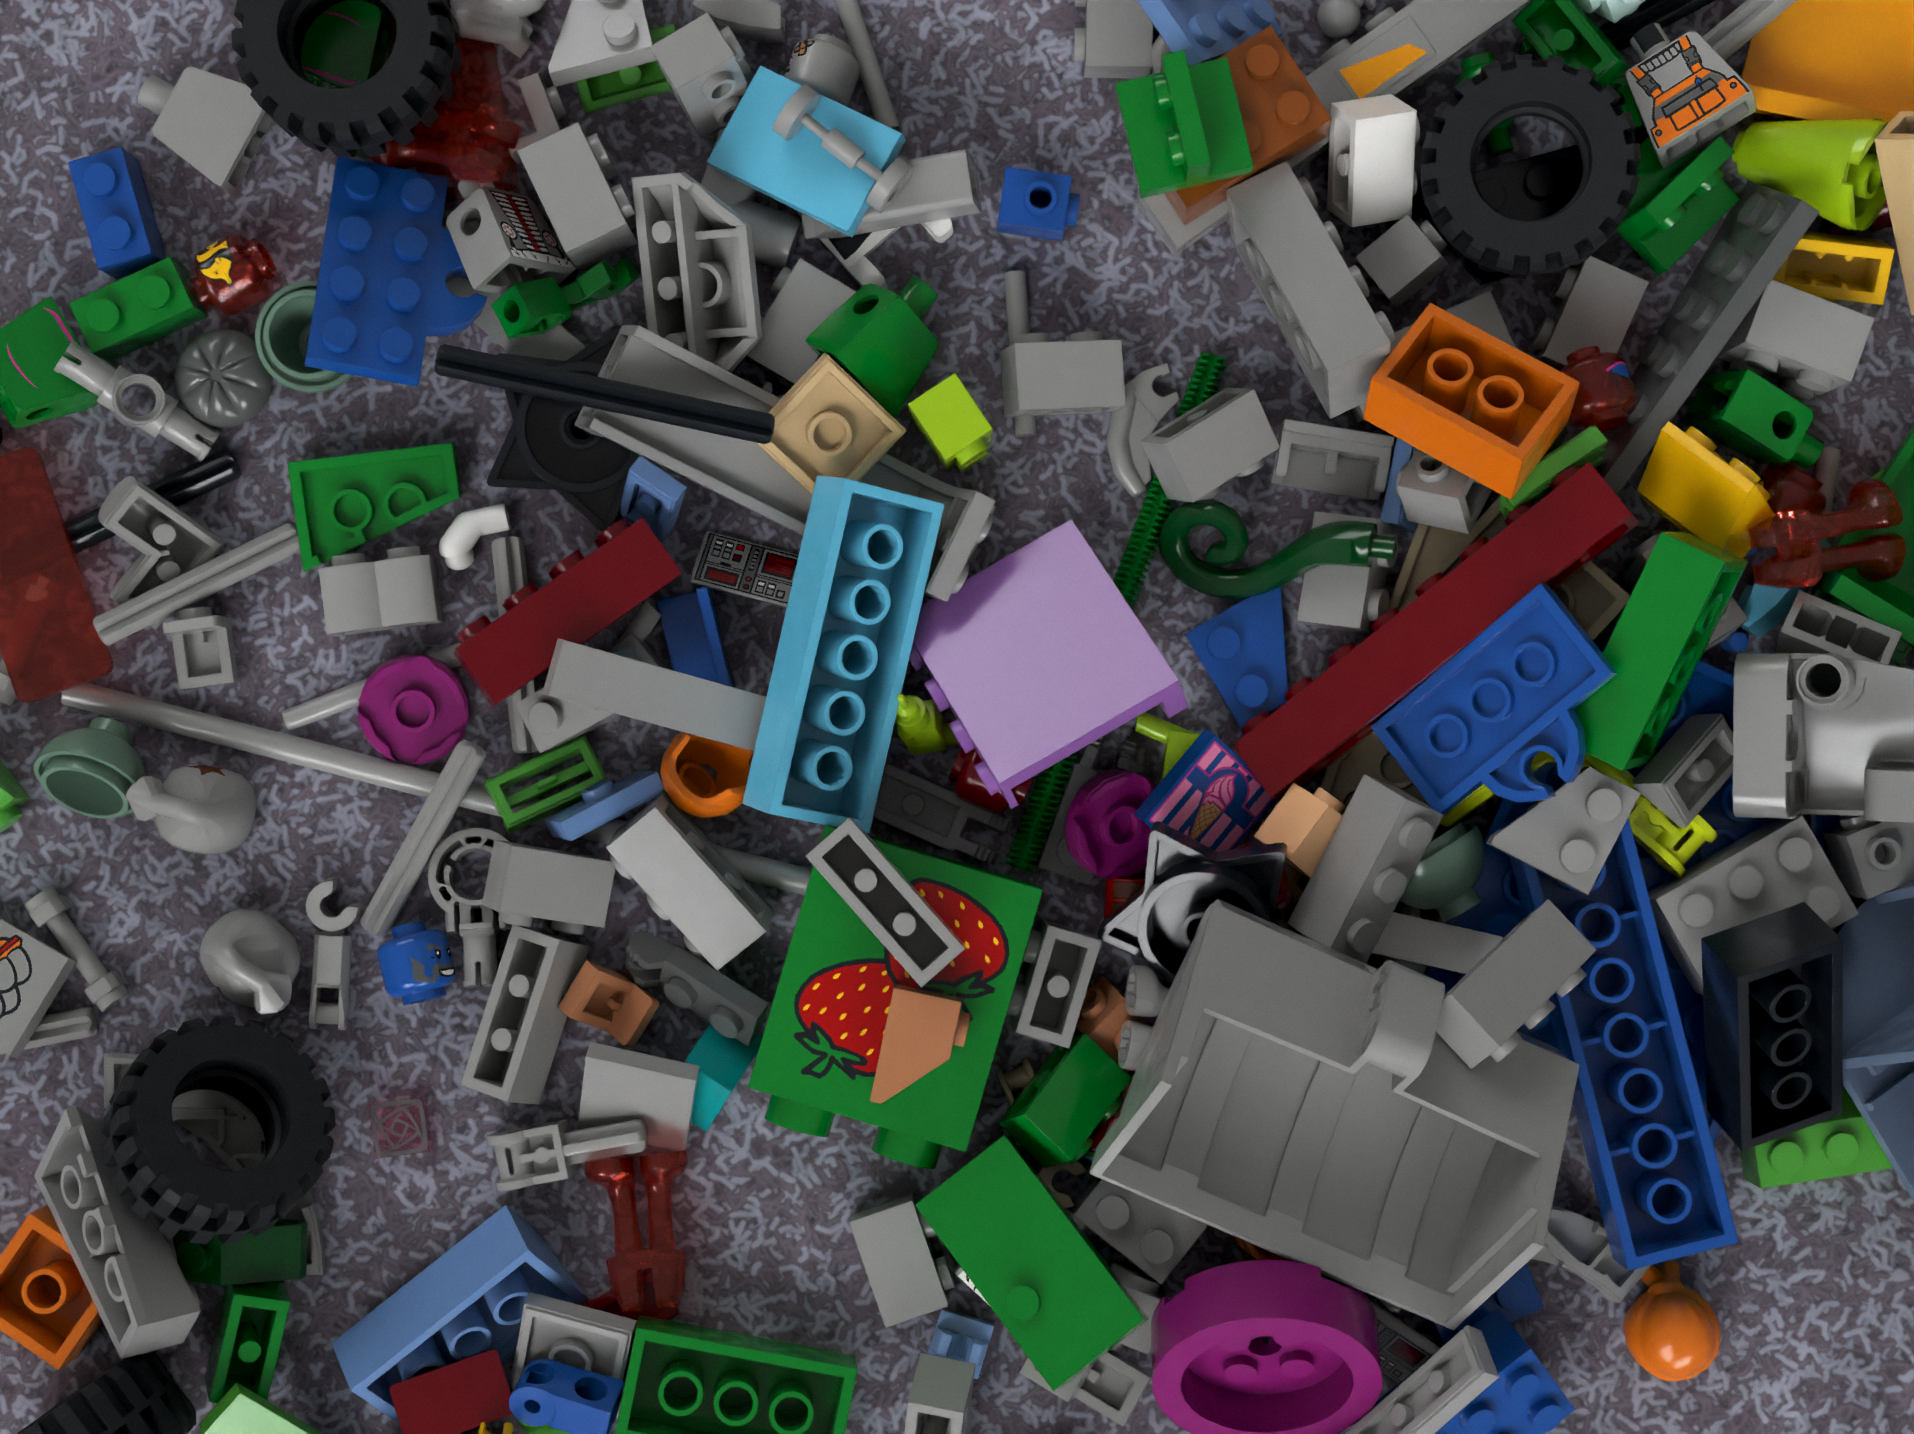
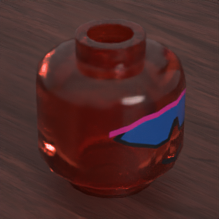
M1598 346L1585 347L1568 355L1566 358L1568 365L1564 366L1560 372L1580 382L1568 424L1576 428H1584V430L1596 425L1602 433L1619 427L1628 421V412L1635 406L1637 394L1624 358L1614 352H1600Z

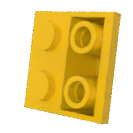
M1668 421L1660 431L1637 488L1638 493L1653 510L1679 530H1684L1689 534L1744 558L1777 520V517L1767 503L1771 498L1770 493L1758 484L1760 477L1743 462L1733 458L1728 464L1715 452L1717 446L1702 432L1692 426L1686 432H1683Z

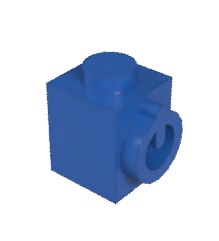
M1006 167L997 232L1062 241L1065 226L1076 227L1080 194L1070 193L1072 176Z

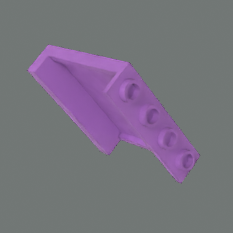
M1072 519L966 579L961 589L956 594H951L947 602L933 598L921 605L909 661L915 671L923 667L927 669L932 679L925 682L924 685L940 712L950 707L957 720L950 723L949 726L965 754L975 748L982 762L974 766L981 781L991 796L1001 791L1011 809L1019 805L1011 790L1012 788L1159 704L1167 717L1170 718L1188 707L1179 679Z

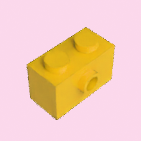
M1806 231L1772 280L1833 303L1836 300L1883 305L1895 249L1881 239Z

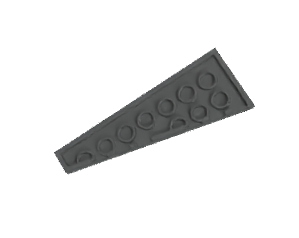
M1748 180L1738 196L1740 200L1729 211L1680 296L1673 304L1658 333L1652 336L1641 349L1638 356V362L1640 363L1631 376L1632 386L1624 388L1600 429L1608 441L1607 445L1604 446L1603 461L1595 469L1617 495L1653 447L1661 429L1668 421L1673 419L1820 213L1802 199Z

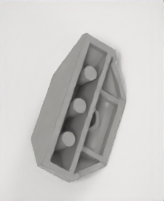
M686 172L631 177L647 329L731 373L763 337L751 223Z

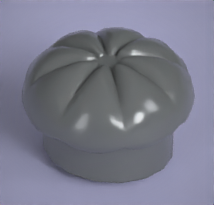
M233 329L208 331L189 342L178 358L174 375L177 395L189 414L206 425L217 428L241 425L259 413L272 392L273 377L265 369L258 356L255 340L243 332Z

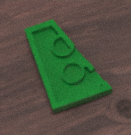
M455 442L287 462L303 572L331 560V557L344 554L463 497Z

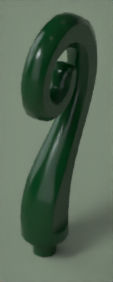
M1199 500L1194 503L1187 502L1176 508L1163 523L1159 537V550L1164 563L1177 579L1198 592L1228 599L1249 598L1267 593L1305 572L1323 565L1371 568L1375 557L1394 560L1398 544L1397 537L1378 535L1376 523L1337 521L1311 529L1274 556L1257 565L1241 569L1220 568L1202 561L1194 554L1188 542L1190 531L1196 526L1209 525L1217 528L1223 534L1224 541L1212 543L1206 551L1208 562L1214 565H1228L1237 562L1245 554L1249 546V532L1244 520L1236 510L1214 500Z

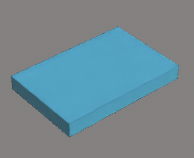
M760 65L707 163L712 169L853 237L870 206L866 203V200L876 181L860 168L856 167L852 170L824 149L821 146L823 140L805 126L789 141H786L773 131V125L779 113L802 85ZM821 95L819 104L811 116L829 131L836 128L866 151L864 158L883 173L895 161L906 141L902 133Z

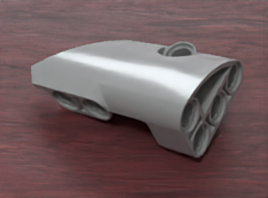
M1737 653L1734 666L1732 795L1735 817L1795 819L1804 814L1864 816V820L1914 823V669L1853 659L1834 653ZM1821 663L1834 666L1840 673L1841 684L1833 695H1823L1816 691L1812 685V673L1816 666Z

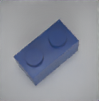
M118 147L68 162L99 270L118 279L129 276L166 258L141 166L136 157L124 148Z

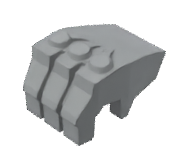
M694 0L692 4L698 17L708 12L719 31L729 26L736 38L763 43H785L786 21L782 18L781 5L772 0Z

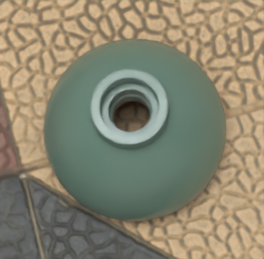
M317 281L296 282L276 292L262 308L255 328L257 353L268 373L281 384L307 393L324 392L337 388L354 376L304 366Z
M106 717L94 718L87 728L66 731L50 740L40 751L34 763L36 778L41 783L44 791L54 801L76 813L102 819L116 818L133 813L131 805L125 799L127 791L133 783L147 775L142 759L131 745L133 739L131 730L123 723Z
M1459 821L1451 825V827L1444 828L1433 834L1432 840L1421 857L1399 902L1422 910L1435 909L1442 922H1446L1464 913L1482 900L1474 886L1481 877L1484 867L1485 842L1477 825L1466 829L1463 823Z

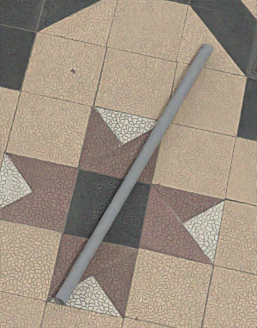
M72 678L66 681L62 691L61 702L63 705L428 798L441 774ZM472 782L459 807L501 817L485 785ZM502 790L505 797L515 793L507 790ZM535 798L511 810L513 813H516L542 801V799ZM557 811L529 825L548 829L545 819L551 817L552 815L560 811ZM614 818L579 838L608 845L615 831L627 821ZM713 844L744 880L805 895L812 869Z

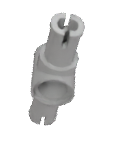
M72 340L64 355L80 365H76L62 356L54 368L55 372H60L97 395L98 399L96 402L112 411L115 418L123 425L130 428H140L154 438L160 434L197 457L201 462L211 448L195 437L212 446L220 434L219 430H214L177 407L176 405L179 401L165 393L161 385L153 377L145 374H135L122 365H119L116 369L79 346L74 340ZM132 387L145 389L151 394L153 399L152 411L144 416L130 414L122 404V394Z

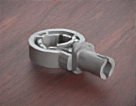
M468 828L447 837L436 848L428 868V884L431 894L436 903L445 911L446 933L458 934L460 930V936L463 937V987L478 988L481 985H486V987L493 986L497 973L496 937H498L499 928L504 931L511 930L512 924L500 921L498 926L497 911L483 906V898L479 900L462 898L454 887V868L445 865V884L441 883V871L444 861L449 853L462 843L463 846L450 856L457 863L461 861L463 856L471 852L483 851L492 854L493 848L489 844L491 841L494 842V839L509 842L502 835L484 828ZM472 839H482L480 843L469 844V841ZM446 889L451 895L450 901L444 895ZM458 906H459V909H460V924H459ZM476 909H482L481 923H475Z

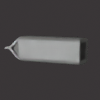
M967 149L905 160L914 167V171L903 190L882 213L869 206L854 235L981 213L982 208L974 158ZM801 213L806 240L848 236Z

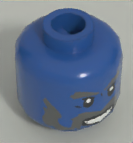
M424 921L407 923L391 928L393 939L383 942L377 950L387 994L394 998H402L404 1006L446 996L445 987L453 983L456 978L446 934L441 930L426 931Z

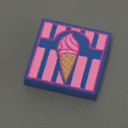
M1205 728L1134 814L1151 829L1153 823L1159 821L1201 844L1221 852L1234 850L1276 799L1269 796L1246 763L1216 735Z

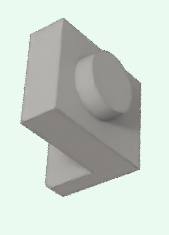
M539 73L517 80L537 131L507 144L510 155L517 164L522 163L517 152L518 150L562 130L559 120L568 117L558 88L554 86L546 88Z
M197 607L177 611L178 620L162 623L164 634L172 635L179 690L186 691L239 683L231 619L229 617L212 615L211 607Z

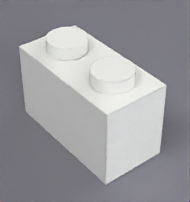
M1392 94L1331 103L1330 117L1332 120L1329 134L1327 210L1350 227L1399 220L1406 214L1412 217V198L1415 196L1418 186L1417 175L1414 170L1415 144L1420 138V123L1417 117V110Z

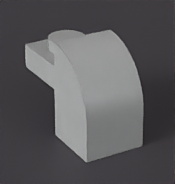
M1111 1350L1061 1389L1055 1391L1052 1390L1029 1358H1027L1020 1371V1374L1066 1402L1076 1398L1123 1427L1127 1424L1152 1378L1150 1373Z

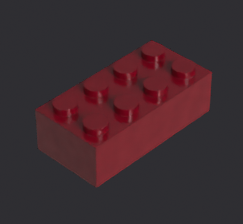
M625 517L620 519L599 534L597 539L593 541L598 548L584 558L579 549L551 568L548 574L552 581L538 590L533 582H530L504 601L505 603L502 606L507 612L491 623L488 617L483 615L458 633L456 638L461 644L455 648L453 655L492 708L549 669L558 638L583 645L682 574L643 517L632 525L628 523Z

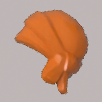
M682 732L675 736L663 754L660 767L663 788L674 804L688 814L699 818L727 815L738 808L743 802L754 751ZM708 764L717 771L716 783L712 776L699 765Z
M1666 1261L1660 1270L1651 1265L1641 1277V1280L1649 1287L1648 1290L1637 1298L1623 1320L1625 1343L1636 1362L1653 1376L1665 1381H1681L1693 1378L1706 1370L1718 1354L1721 1338L1719 1319L1708 1301L1697 1291L1685 1287L1680 1282V1270L1677 1262Z

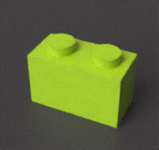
M956 373L908 403L911 420L945 471L957 465L959 470L964 472L988 456L987 450L989 447L987 444L992 441L993 429Z

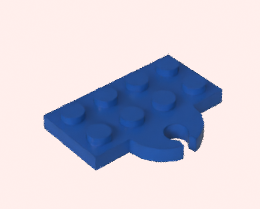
M337 157L304 366L418 387L426 336L452 335L467 329L481 315L487 301L486 296L476 293L469 297H458L452 294L446 286V282L451 278L462 277L468 279L449 230L442 228L448 178Z
M1540 583L1374 723L1371 728L1429 805L1443 815L1447 814L1482 784L1486 785L1497 796L1515 802L1547 800L1555 797L1556 794L1551 785L1541 783L1533 776L1531 764L1534 757L1541 751L1548 752L1557 763L1558 776L1566 783L1575 781L1584 761L1586 743L1584 728L1574 709L1618 674V672L1550 586L1546 583Z

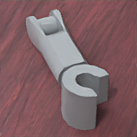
M339 876L328 878L315 886L308 894L305 904L307 916L311 922L322 929V932L314 933L309 1007L310 1029H317L318 1024L338 1025V1030L346 1031L348 1024L353 935L345 933V927L356 920L361 913L363 903H351L341 913H334L328 909L326 900L331 893L339 888ZM321 988L339 989V1003L320 1002Z

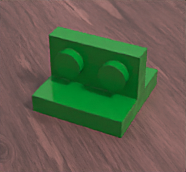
M1185 50L1161 56L1160 73L1115 83V92L1141 199L1252 173L1254 166L1227 57L1188 66Z
M1647 134L1639 142L1641 162L1638 165L1637 177H1639L1637 190L1627 214L1616 230L1657 276L1666 272L1740 200L1722 180L1725 174L1719 167L1735 151L1721 136H1718L1698 150H1692L1665 168L1661 166L1649 135Z

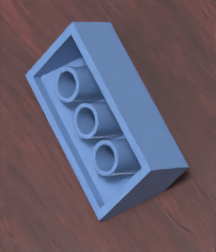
M505 1205L333 1341L332 1346L350 1390L399 1423L389 1390L392 1384L490 1349L497 1350L502 1365L515 1356L524 1303L529 1292L578 1305L588 1297L536 1230Z

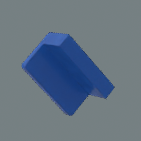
M708 586L696 588V592L657 601L659 612L662 614L660 618L673 670L735 688L711 589Z

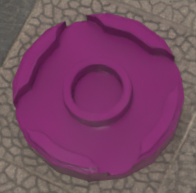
M402 654L383 662L367 678L359 697L358 722L367 741L384 757L395 761L412 762L411 764H426L447 755L460 742L470 717L469 695L461 677L445 662L425 654Z
M1111 769L1094 775L1078 790L1068 808L1064 829L1068 850L1078 866L1093 875L1110 880L1112 878L1126 879L1139 874L1146 868L1151 828L1134 813L1157 787L1155 783L1130 770Z

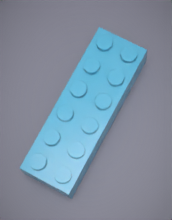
M817 475L742 804L768 814L839 827L852 816L866 833L870 832L899 704L897 695L902 692L944 509L943 503L846 478Z

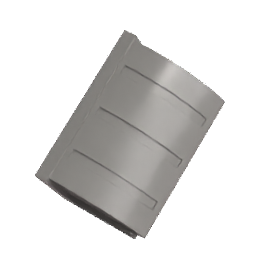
M1217 899L1207 908L1199 923L1195 937L1155 1021L1150 1038L1133 1076L1120 1116L1098 1144L1089 1174L1291 1261L1320 1267L1321 1273L1454 1330L1545 1245L1580 1064L1569 1060L1558 1048L1517 1031L1523 1040L1506 1057L1497 1063L1489 1055L1474 1068L1470 1069L1436 1032L1445 994L1444 983L1391 960H1387L1379 969H1376Z

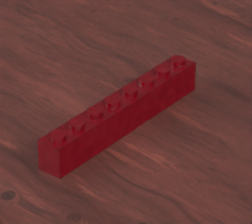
M1590 462L1581 468L1578 465H1573L1561 472L1550 484L1552 491L1534 505L1532 501H1528L1517 507L1505 519L1504 522L1507 527L1491 540L1487 537H1482L1468 546L1459 557L1462 560L1461 564L1445 576L1442 572H1439L1428 578L1416 589L1415 594L1418 598L1401 611L1398 608H1393L1384 613L1372 624L1371 629L1374 633L1357 646L1352 642L1340 648L1328 659L1327 663L1330 668L1315 680L1307 677L1299 681L1285 693L1286 703L1272 714H1269L1267 711L1258 714L1243 726L1241 732L1244 736L1232 746L1271 798L1281 800L1293 783L1303 788L1374 731L1371 726L1537 585L1546 583L1554 591L1640 523Z

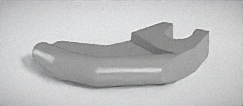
M1167 363L1142 371L1125 385L1126 406L1111 413L1106 442L1112 471L1131 497L1144 494L1147 490L1145 485L1151 480L1150 461L1140 441L1153 433L1157 424L1179 401L1177 392L1162 397L1158 396L1152 387L1155 379L1170 374Z

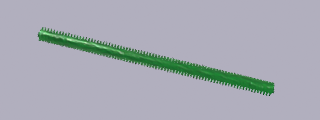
M1210 353L1200 354L1201 357H1198V363H1196L1193 376H1191V380L1188 383L1186 395L1183 396V401H1181V408L1178 409V414H1176L1177 418L1212 397L1211 393L1216 394L1218 392L1213 387H1220L1216 380L1221 381L1223 379L1218 374H1225L1221 367L1227 368L1228 365L1223 364V361H1228L1227 359ZM1156 474L1151 479L1150 488L1147 490L1146 497H1144L1146 501L1142 503L1143 507L1139 510L1138 520H1136L1134 529H1132L1134 533H1131L1129 536L1131 539L1127 542L1128 545L1124 549L1126 552H1124L1123 558L1120 560L1122 565H1119L1117 568L1119 571L1115 573L1116 578L1113 580L1129 606L1130 604L1137 603L1132 598H1139L1135 591H1141L1142 589L1137 585L1144 584L1140 578L1146 579L1142 572L1149 571L1145 568V565L1151 566L1147 559H1153L1154 557L1150 553H1156L1152 546L1158 547L1159 545L1155 542V540H1159L1157 533H1161L1159 528L1163 525L1162 521L1167 519L1164 515L1171 513L1167 508H1173L1169 502L1176 501L1167 499ZM1073 753L1050 766L1049 769L1039 773L1043 777L1038 776L1036 778L1040 783L1034 784V787L1037 789H1033L1031 792L1035 796H1030L1029 799L1032 802L1026 804L1031 809H1025L1024 812L1028 815L1021 817L1026 822L1021 821L1019 823L1023 828L1016 830L1020 833L1014 836L1018 841H1012V844L1016 847L1009 849L1013 852V854H1007V857L1011 860H1006L1004 863L1033 873L1030 867L1036 866L1033 861H1037L1038 857L1036 855L1041 853L1037 848H1042L1043 844L1040 842H1045V837L1042 835H1047L1048 831L1045 829H1050V825L1047 822H1052L1053 820L1050 816H1055V812L1051 809L1055 810L1058 808L1054 803H1060V799L1056 796L1062 797L1063 794L1059 790H1065L1062 784H1067V780L1064 777H1070V774L1066 771H1072V767L1069 764H1075V761L1071 758H1077V754Z

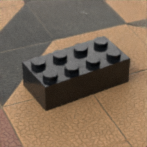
M1805 902L1701 938L1706 1104L1709 1114L1741 1151L1842 1115L1843 940Z

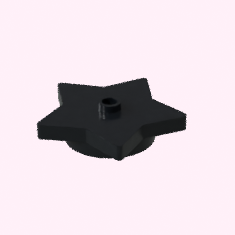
M621 326L566 361L499 353L498 356L597 377ZM504 389L513 423L487 478V484L492 487L556 490L601 532L612 526L621 506L620 503L628 471L640 455L605 437L593 434L584 439L575 437L571 432V424L578 418L583 407L582 405Z
M1156 821L1153 823L1149 835L1145 886L1102 921L1097 933L1098 938L1147 960L1150 966L1167 980L1171 987L1205 911L1217 899L1291 931L1276 907L1287 854V845L1285 843H1273L1217 852L1166 824Z

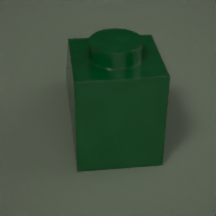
M279 1218L269 1230L257 1236L248 1232L240 1242L222 1244L219 1241V1234H215L207 1245L191 1243L188 1240L189 1232L179 1229L173 1237L177 1263L186 1281L219 1286L301 1279L306 1277L308 1222Z

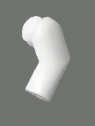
M506 503L465 511L456 516L439 542V553L445 557L446 565L449 568L463 570L472 565L474 562L472 548L480 536L511 530Z

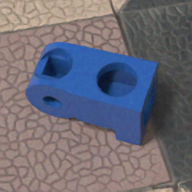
M540 1358L526 1364L509 1398V1408L519 1421L530 1426L548 1424L552 1428L571 1434H610L616 1421L625 1381L550 1359Z

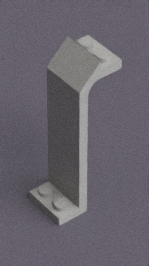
M640 325L621 326L597 376L768 413L780 400L779 397ZM582 407L574 424L575 426L593 435L605 437L803 536L812 494L756 442L596 408ZM885 453L859 482L944 504L924 595L931 599L935 598L947 602L950 595L956 594L963 586L974 552L991 528L993 513L996 509V506H994L995 500L978 491L959 488L942 482Z

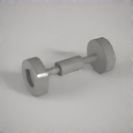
M807 84L803 85L793 94L774 122L773 131L786 141H789L803 126L811 130L823 140L821 146L850 169L854 170L858 167L876 181L867 197L866 203L879 213H882L903 190L913 174L914 167L903 158L898 157L883 173L864 158L866 151L836 128L829 131L811 117L819 104L821 95Z

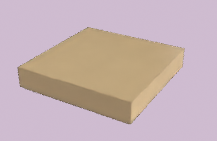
M824 352L768 412L775 417L772 439L767 444H757L813 494L817 475L846 478L859 482L907 430Z

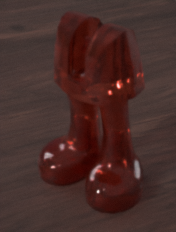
M438 99L433 108L440 117L430 128L422 121L417 127L424 129L434 128L450 132L447 141L425 137L411 130L416 138L412 142L401 147L394 139L385 143L386 154L372 157L368 155L371 163L405 170L423 162L437 163L448 166L453 177L467 183H489L504 180L509 163L501 157L486 151L488 142L514 149L518 144L522 130L507 115L486 104H474L465 109H457L443 104Z
M1878 479L1860 480L1848 491L1846 508L1812 515L1806 509L1794 507L1781 511L1749 528L1751 548L1777 547L1778 553L1776 557L1752 563L1755 583L1773 588L1807 587L1816 585L1822 578V573L1847 568H1855L1863 579L1871 583H1878L1893 578L1901 570L1906 554L1905 540L1900 535L1889 532L1878 533L1859 538L1856 543L1821 548L1820 541L1854 531L1883 529L1899 525L1903 520L1902 509L1893 491L1888 485Z
M686 1150L639 1155L641 1175L645 1181L647 1192L648 1248H643L639 1229L635 1195V1156L584 1162V1175L586 1179L591 1183L603 1186L610 1197L614 1216L615 1256L606 1260L615 1297L623 1313L643 1311L644 1279L642 1277V1269L646 1268L653 1269L654 1278L652 1280L658 1308L678 1307L680 1305L686 1271V1251L676 1249L672 1222V1189L676 1177L687 1169L688 1159Z

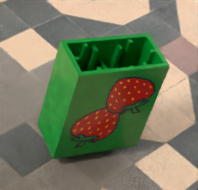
M825 825L820 843L838 827ZM869 835L965 944V949L921 988L813 866L748 1088L771 1094L764 1117L769 1122L800 1133L828 1137L834 1116L839 1114L878 1126L871 1148L877 1154L908 1165L935 1169L942 1145L964 1152L967 1150L1043 889L1037 884ZM900 984L961 997L960 1011L971 1013L964 1047L953 1045L948 1061L882 1104L870 1102L894 985Z

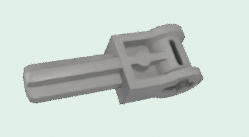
M568 1119L500 1131L486 1136L487 1145L494 1147L500 1177L495 1182L496 1191L499 1192L569 1179L578 1173L577 1164L644 1152L648 1148L649 1138L647 1128L643 1120L640 1119L570 1131Z

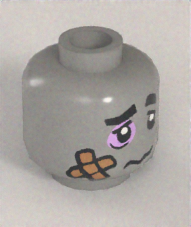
M815 34L812 39L802 40L796 44L783 76L802 86L807 84L817 93L848 107L861 69L858 61L852 56L853 49L846 42L831 35Z

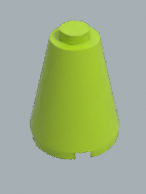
M1882 119L1753 122L1746 131L1742 130L1737 135L1732 147L1735 152L1731 157L1733 163L1737 164V171L1740 176L1756 184H1761L1802 199L1820 212L1818 216L1846 230L1864 231L1877 219L1886 201L1884 186H1880L1882 176L1874 138L1889 122H1885Z

